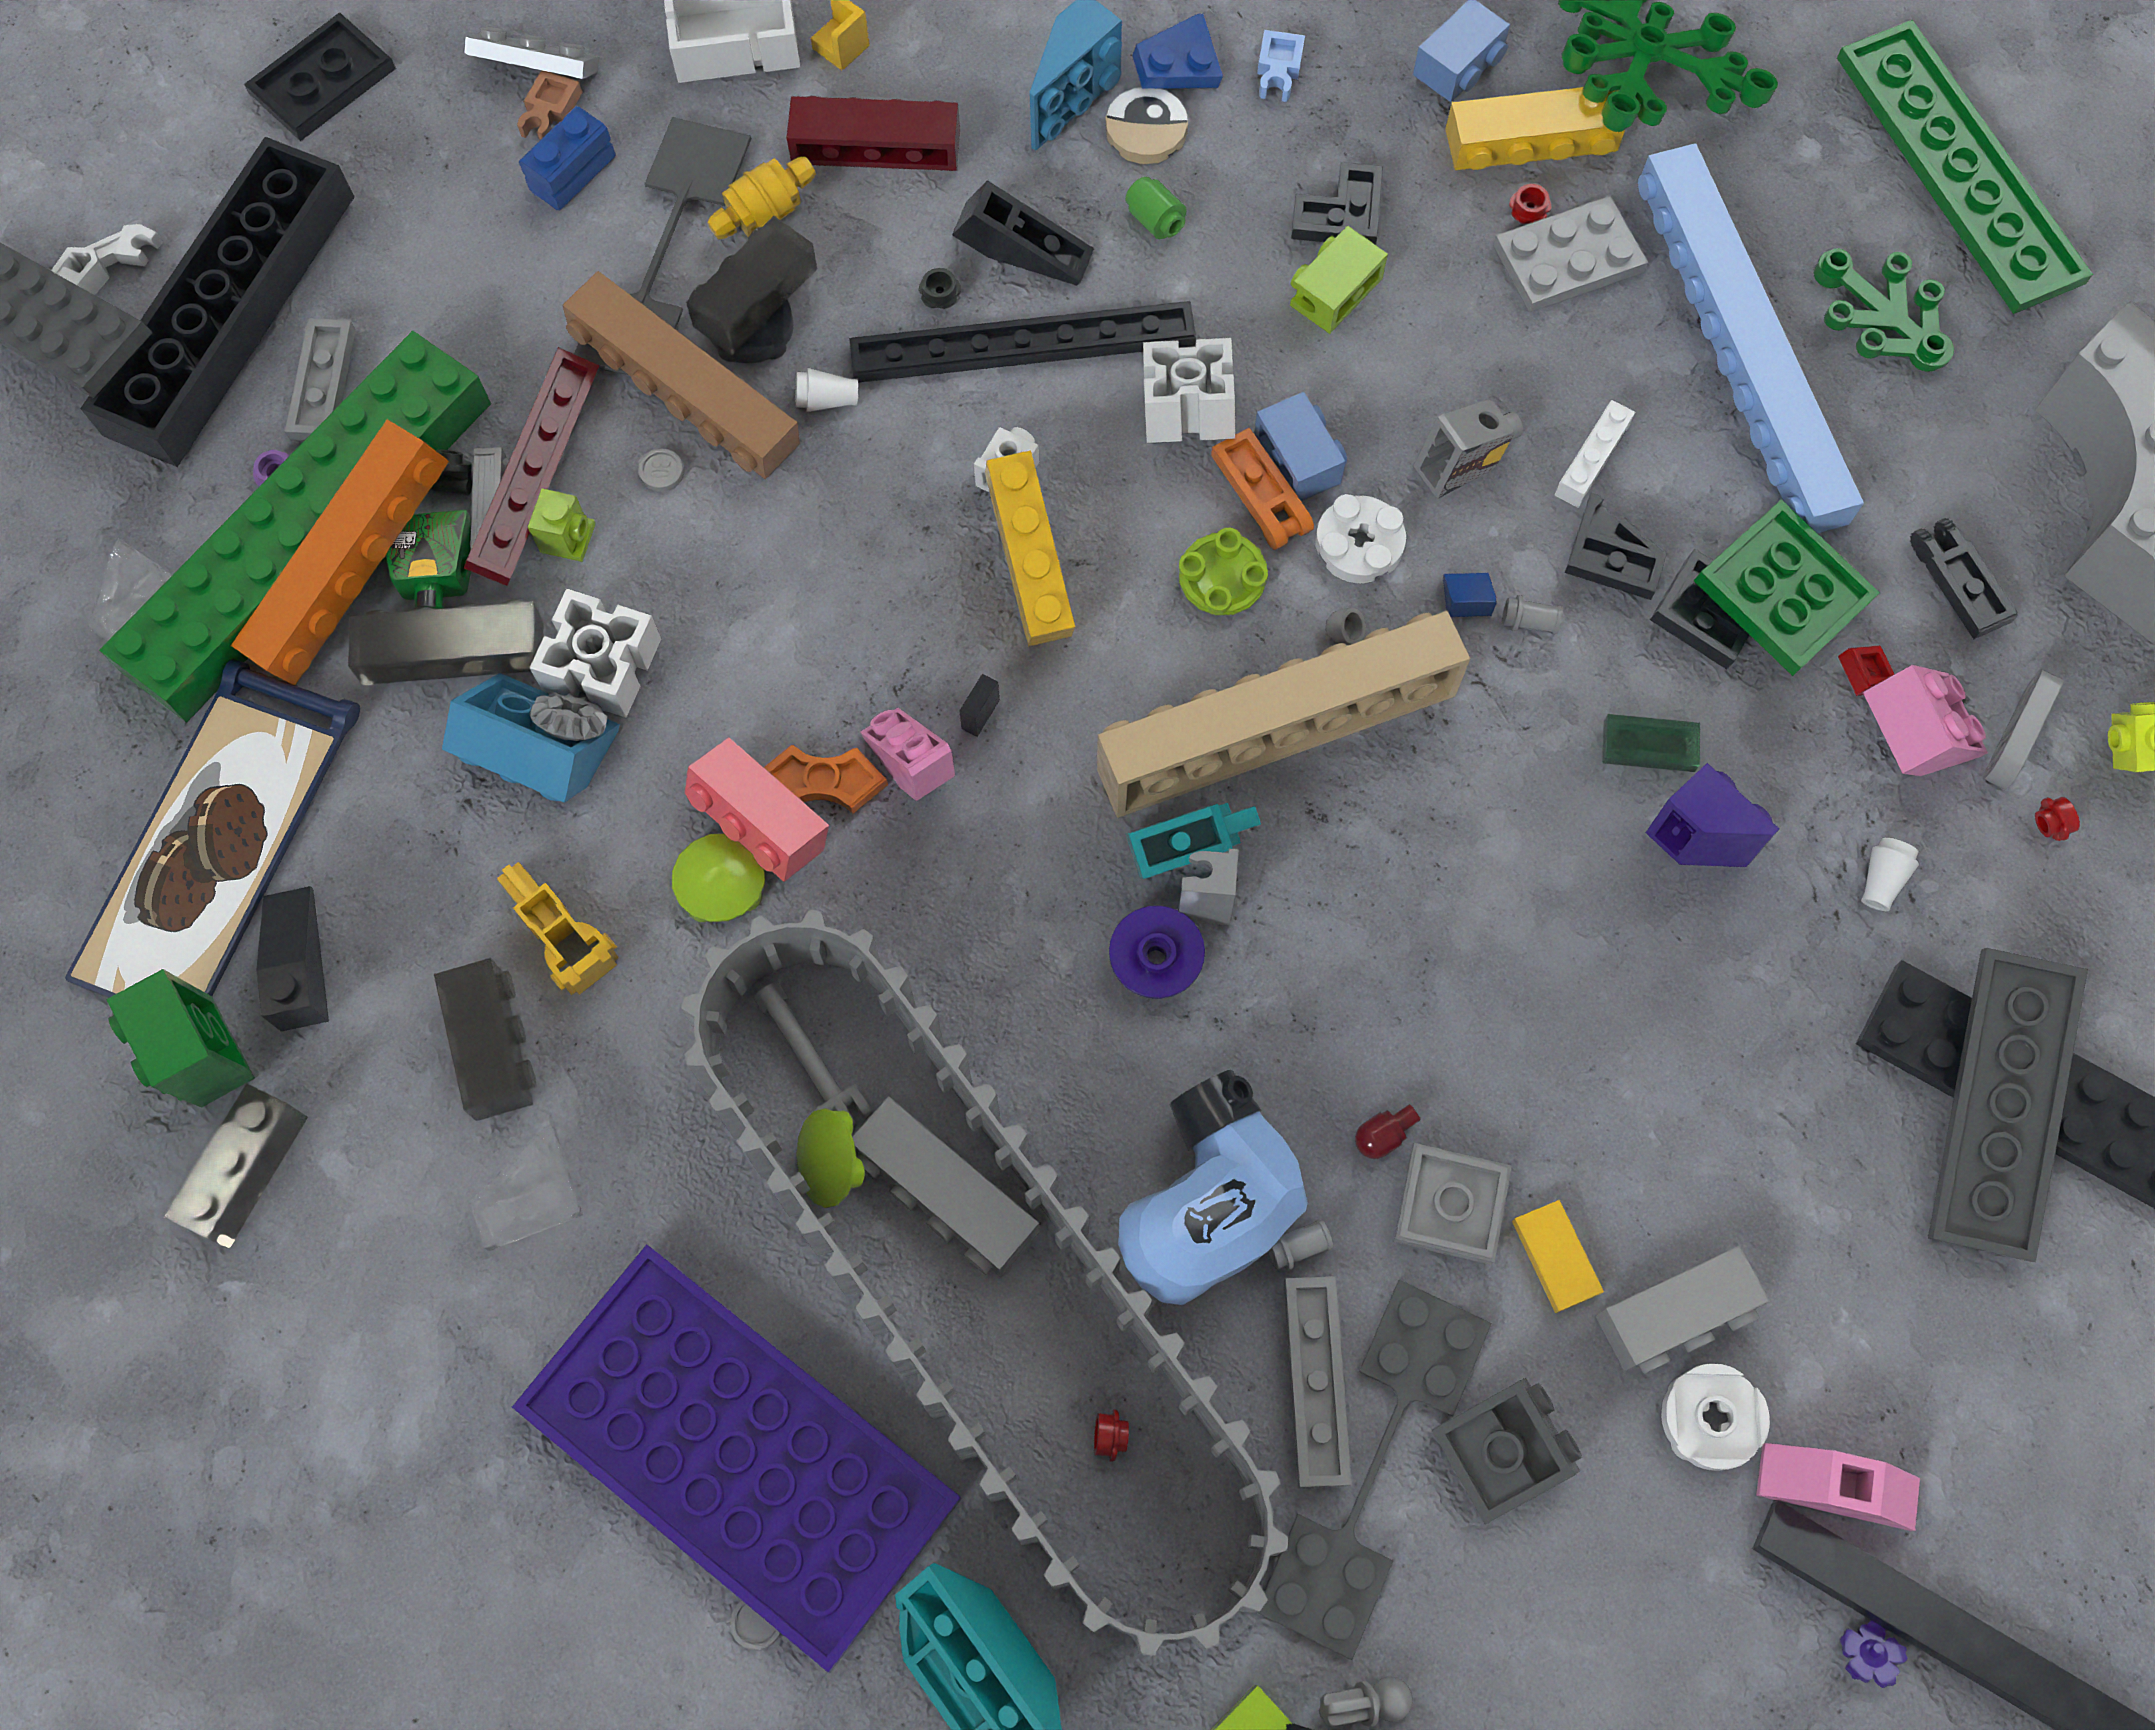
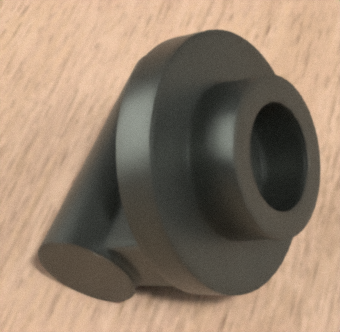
M436 450L449 463L431 489L470 495L472 490V463L463 460L462 452Z

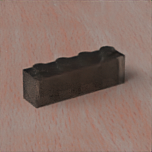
M518 599L507 600L499 605L481 606L475 603H463L456 608L434 609L431 607H416L410 612L397 613L373 610L365 615L349 616L348 667L362 685L496 675L498 673L531 672L530 665L544 638V621L534 602Z

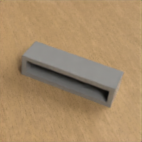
M889 1096L853 1135L856 1157L862 1161L865 1173L872 1179L880 1173L894 1185L889 1192L904 1207L911 1211L917 1205L931 1218L926 1224L943 1240L949 1243L955 1237L968 1249L964 1257L983 1274L987 1275L992 1269L1002 1277L1039 1234V1222Z

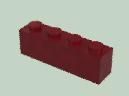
M791 96L786 137L790 159L792 161L798 157H806L815 166L957 171L960 139L958 103L940 100L905 101L901 99H861L858 97Z

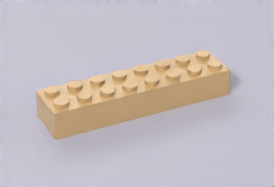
M1448 611L1433 616L1431 613H1423L1412 618L1405 626L1389 631L1388 628H1381L1368 634L1363 641L1349 646L1345 643L1335 644L1325 649L1318 657L1306 661L1300 658L1290 660L1281 665L1277 671L1261 677L1259 674L1245 676L1238 680L1233 687L1217 692L1215 689L1203 691L1195 695L1191 702L1174 708L1172 705L1160 706L1152 710L1143 719L1131 723L1126 720L1115 722L1106 727L1103 733L1098 734L1097 771L1115 815L1119 818L1453 698L1457 694L1469 664L1470 656Z

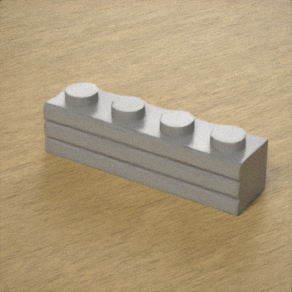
M502 447L474 449L471 549L510 458L506 457Z

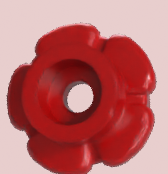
M1526 184L1520 187L1512 195L1509 202L1510 208L1513 209L1512 216L1514 219L1525 224L1547 218V213L1551 210V202L1547 190L1537 184Z
M2047 797L2041 801V807L2035 813V821L2038 829L2045 837L2052 836L2056 841H2065L2069 838V834L2079 830L2080 821L2077 811L2067 798L2060 797L2052 800Z
M1113 1409L1112 1414L1097 1413L1094 1430V1455L1108 1456L1110 1462H1114L1117 1452L1127 1451L1129 1439V1422L1119 1420V1412L1116 1409Z

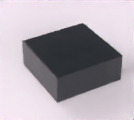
M984 674L980 676L959 710L961 728L978 737L1000 701L998 681Z

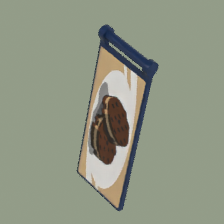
M230 660L223 670L221 684L67 972L66 981L109 998L164 969L213 996L347 732L356 724L360 715V705L347 699L337 701L250 670L249 664L242 661ZM242 687H247L332 718V723L328 730L236 697L235 695Z

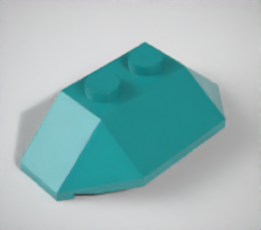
M932 1563L895 1594L896 1608L900 1610L899 1632L903 1661L951 1730H1062L1055 1677L992 1589L937 1563Z

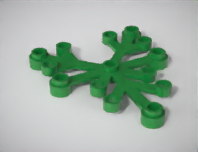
M1558 0L1560 8L1569 13H1578L1582 8L1592 11L1583 15L1577 29L1579 34L1571 35L1562 51V63L1567 71L1573 74H1583L1593 66L1594 62L1633 56L1627 72L1609 75L1591 74L1582 90L1584 97L1591 102L1601 103L1606 100L1601 112L1602 122L1611 131H1624L1632 126L1637 116L1646 125L1657 126L1661 123L1667 111V105L1664 101L1657 98L1643 78L1651 62L1663 60L1695 73L1710 93L1706 100L1707 107L1718 114L1729 112L1736 98L1733 90L1740 92V100L1743 104L1751 108H1760L1763 104L1770 101L1778 86L1775 76L1764 69H1750L1745 77H1743L1742 75L1748 66V60L1741 53L1731 51L1726 53L1725 56L1700 59L1678 50L1701 46L1709 52H1719L1722 48L1726 47L1736 30V25L1732 19L1724 14L1710 13L1706 15L1700 29L1667 34L1665 29L1668 28L1673 18L1674 10L1663 2H1654L1645 17L1646 23L1642 24L1637 15L1642 4L1648 0ZM1604 17H1607V18H1609V19H1611V20H1614V21H1616V22L1621 23V24L1623 25V27L1620 26V25H1617V24H1615V23H1613V22H1610V21H1608V20H1605ZM1601 35L1618 42L1598 45L1596 40L1600 39Z

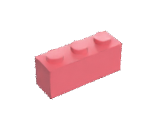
M729 737L688 767L685 795H687L692 806L700 812H706L720 825L722 831L729 839L740 842L753 854L757 863L764 870L772 871L783 882L824 851L829 824Z

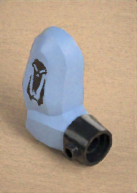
M1233 1070L1221 1072L1199 1083L1170 1103L1187 1150H1194L1195 1168L1177 1179L1168 1188L1130 1203L1119 1217L1118 1245L1124 1263L1140 1287L1162 1303L1184 1305L1202 1295L1210 1287L1243 1271L1268 1252L1283 1233L1307 1209L1308 1201L1298 1160L1283 1137L1260 1113L1262 1110L1253 1099V1090L1249 1082L1241 1076H1236Z

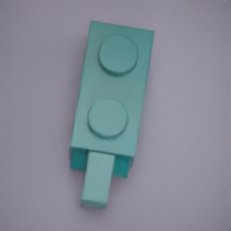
M1228 803L1221 805L1212 804L1125 833L1139 877L1145 879L1191 864L1189 856L1198 851L1227 852L1229 849H1233L1232 846L1241 843L1238 832L1260 825L1261 822L1255 806L1231 813Z

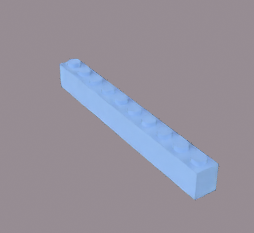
M1697 144L1649 155L1643 172L1638 178L1640 196L1643 200L1648 201L1653 212L1655 229L1660 235L1663 234L1669 248L1670 262L1675 269L1679 270L1685 283L1686 297L1689 303L1695 305L1701 318L1702 333L1706 339L1711 340L1717 354L1718 368L1724 376H1727L1733 389L1735 406L1740 412L1744 413L1750 426L1751 441L1757 449H1760L1767 464L1769 481L1773 486H1777L1783 501L1816 533L1849 525L1864 502Z

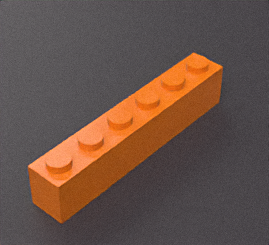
M387 419L231 646L266 671L292 685H296L325 641L333 633L354 599L360 594L363 586L380 561L386 556L402 529L413 517L414 512L433 484L437 482L449 461L424 441Z

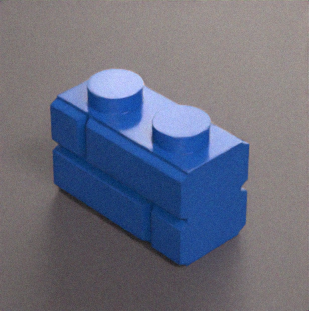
M575 106L564 117L562 122H559L518 161L525 175L524 178L529 190L554 209L560 211L616 156L613 145L610 142L611 138L607 127L581 107Z

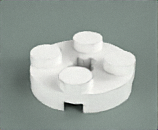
M1345 494L1339 496L1320 518L1315 538V547L1318 555L1320 552L1321 557L1327 563L1326 568L1333 575L1352 583H1368L1375 581V577L1381 576L1387 571L1389 574L1398 566L1406 544V531L1403 526V515L1397 508L1389 506L1387 503L1373 497ZM1364 532L1372 539V542L1366 541L1363 547H1358L1354 545L1355 538L1349 535Z
M1705 1364L1690 1369L1670 1383L1663 1399L1661 1417L1666 1437L1671 1442L1672 1450L1678 1457L1688 1460L1702 1469L1722 1471L1743 1465L1755 1455L1758 1448L1763 1446L1768 1437L1770 1426L1768 1406L1759 1389L1754 1388L1747 1379L1742 1377L1744 1374L1727 1365ZM1711 1402L1717 1404L1718 1412L1727 1413L1728 1421L1719 1425V1432L1711 1430L1710 1424L1703 1420V1412L1709 1410V1403Z

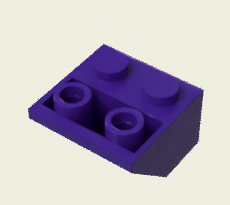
M1706 763L1667 800L1645 833L1679 865L1747 867L1780 828L1773 823L1770 814L1758 804H1752L1737 790L1735 783L1727 774L1716 771Z

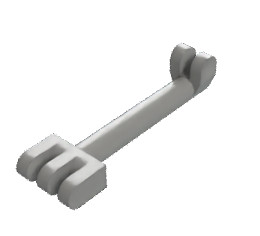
M778 982L771 983L759 990L754 996V1000L764 1015L770 1013L825 1101L813 1109V1111L827 1108L832 1111L844 1110L850 1114L847 1107L855 1103L857 1111L864 1118L873 1114L855 1084L841 1091L786 1004L789 998ZM850 1114V1116H851V1118H852V1121H853V1126H854V1125L856 1124V1122H855V1120L853 1119L852 1115Z

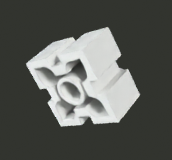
M1231 338L1196 340V347L1179 348L1178 341L1143 342L1147 443L1182 441V433H1200V440L1235 439V394Z
M566 588L552 618L558 634L555 639L544 636L530 665V670L542 691L548 693L555 692L565 696L570 693L573 697L577 698L579 693L583 692L586 693L590 703L599 705L603 711L626 718L640 688L635 670L637 667L648 670L661 641L652 615L617 605L614 613L610 614L605 611L600 599Z

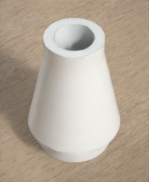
M807 368V372H796L795 407L806 408V412L847 405L857 406L858 379H848Z
M1882 838L1879 846L1872 848L1865 892L1861 901L1876 910L1889 911L1893 901L1919 866L1916 860L1919 851L1906 842L1893 838Z

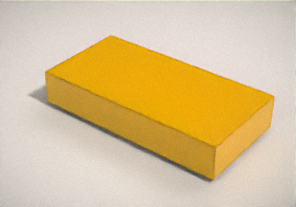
M1560 1200L1512 1220L1555 1314L1604 1293Z

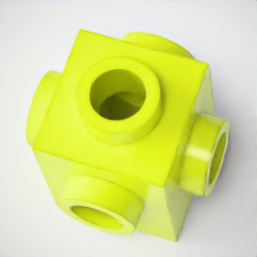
M2155 702L2130 704V712L2112 713V726L2108 731V744L2113 752V769L2132 772L2155 771Z

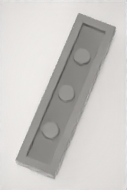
M1336 1276L1285 1278L1284 1292L1298 1488L1351 1486Z

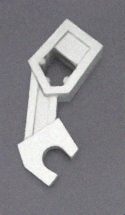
M140 224L123 225L122 231L87 247H67L51 271L96 295L109 280L107 266L116 262L145 266L149 260L139 248L143 245H152L158 249L163 241L157 232Z

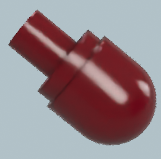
M1410 1104L1394 1115L1388 1110L1383 1113L1379 1112L1357 1129L1355 1135L1356 1147L1367 1158H1383L1402 1145V1142L1407 1139L1404 1131L1421 1119Z

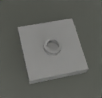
M1414 1143L1411 1149L1393 1242L1492 1265L1495 1262L1512 1166Z

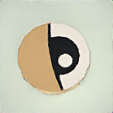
M1142 87L1128 90L1120 94L1109 106L1105 117L1107 141L1111 147L1113 144L1115 149L1119 151V155L1127 161L1139 164H1154L1168 159L1169 154L1174 153L1176 149L1178 152L1184 145L1188 133L1186 109L1177 97L1163 89H1142Z

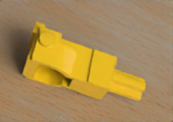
M517 862L512 867L509 864L502 869L503 874L497 878V881L516 902L517 905L513 909L535 937L541 939L545 944V960L553 972L550 977L561 991L566 988L571 995L575 992L580 995L617 966L615 961L619 957L614 951L617 946L606 933L601 935L593 926L583 922H575L564 904L546 883L539 886L520 862ZM574 931L588 946L595 941L598 942L592 948V951L573 965L572 968L569 966L560 972L559 969L567 962L555 948L558 943Z

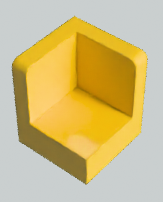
M830 0L833 18L811 37V44L814 51L843 71L870 46L866 13L850 0Z

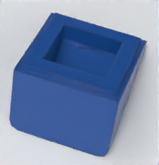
M1489 573L1443 575L1446 611H1448L1450 617L1492 616L1497 602Z

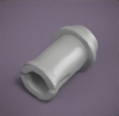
M1517 595L1515 599L1507 598L1503 610L1502 624L1510 626L1511 631H1517L1518 627L1558 634L1562 622L1563 606L1524 601L1522 595Z
M1318 1219L1314 1223L1283 1234L1268 1251V1255L1276 1269L1285 1267L1289 1271L1294 1268V1263L1325 1250H1332L1333 1241L1325 1222Z

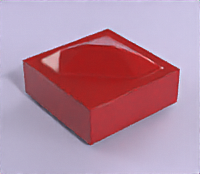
M1880 645L1848 648L1838 656L1856 696L1864 695V691L1895 675Z

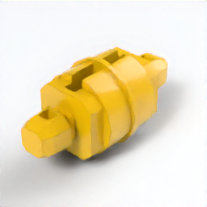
M798 157L787 163V169L784 170L778 160L773 158L767 163H761L751 171H745L742 177L728 186L729 188L722 192L727 209L724 210L721 207L710 216L707 222L716 238L719 240L730 237L737 233L736 228L739 226L750 238L756 233L761 234L774 224H780L783 218L794 212V208L801 204L797 187L803 189L816 175L815 169L806 157Z

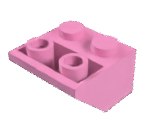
M1911 665L1863 692L1902 774L1923 776L1980 758L1988 753L1982 740L1986 739L1985 731L1974 715L1968 714L1962 702L1966 698L1965 691L1958 679L1953 675Z

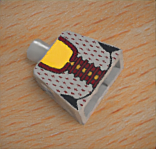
M1490 400L1442 414L1436 418L1413 466L1435 497L1439 499L1498 466L1511 440L1521 436L1523 433L1521 419L1514 412H1508L1503 415L1495 403Z

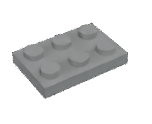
M1611 196L1498 234L1493 243V247L1529 313L1644 273L1648 264Z

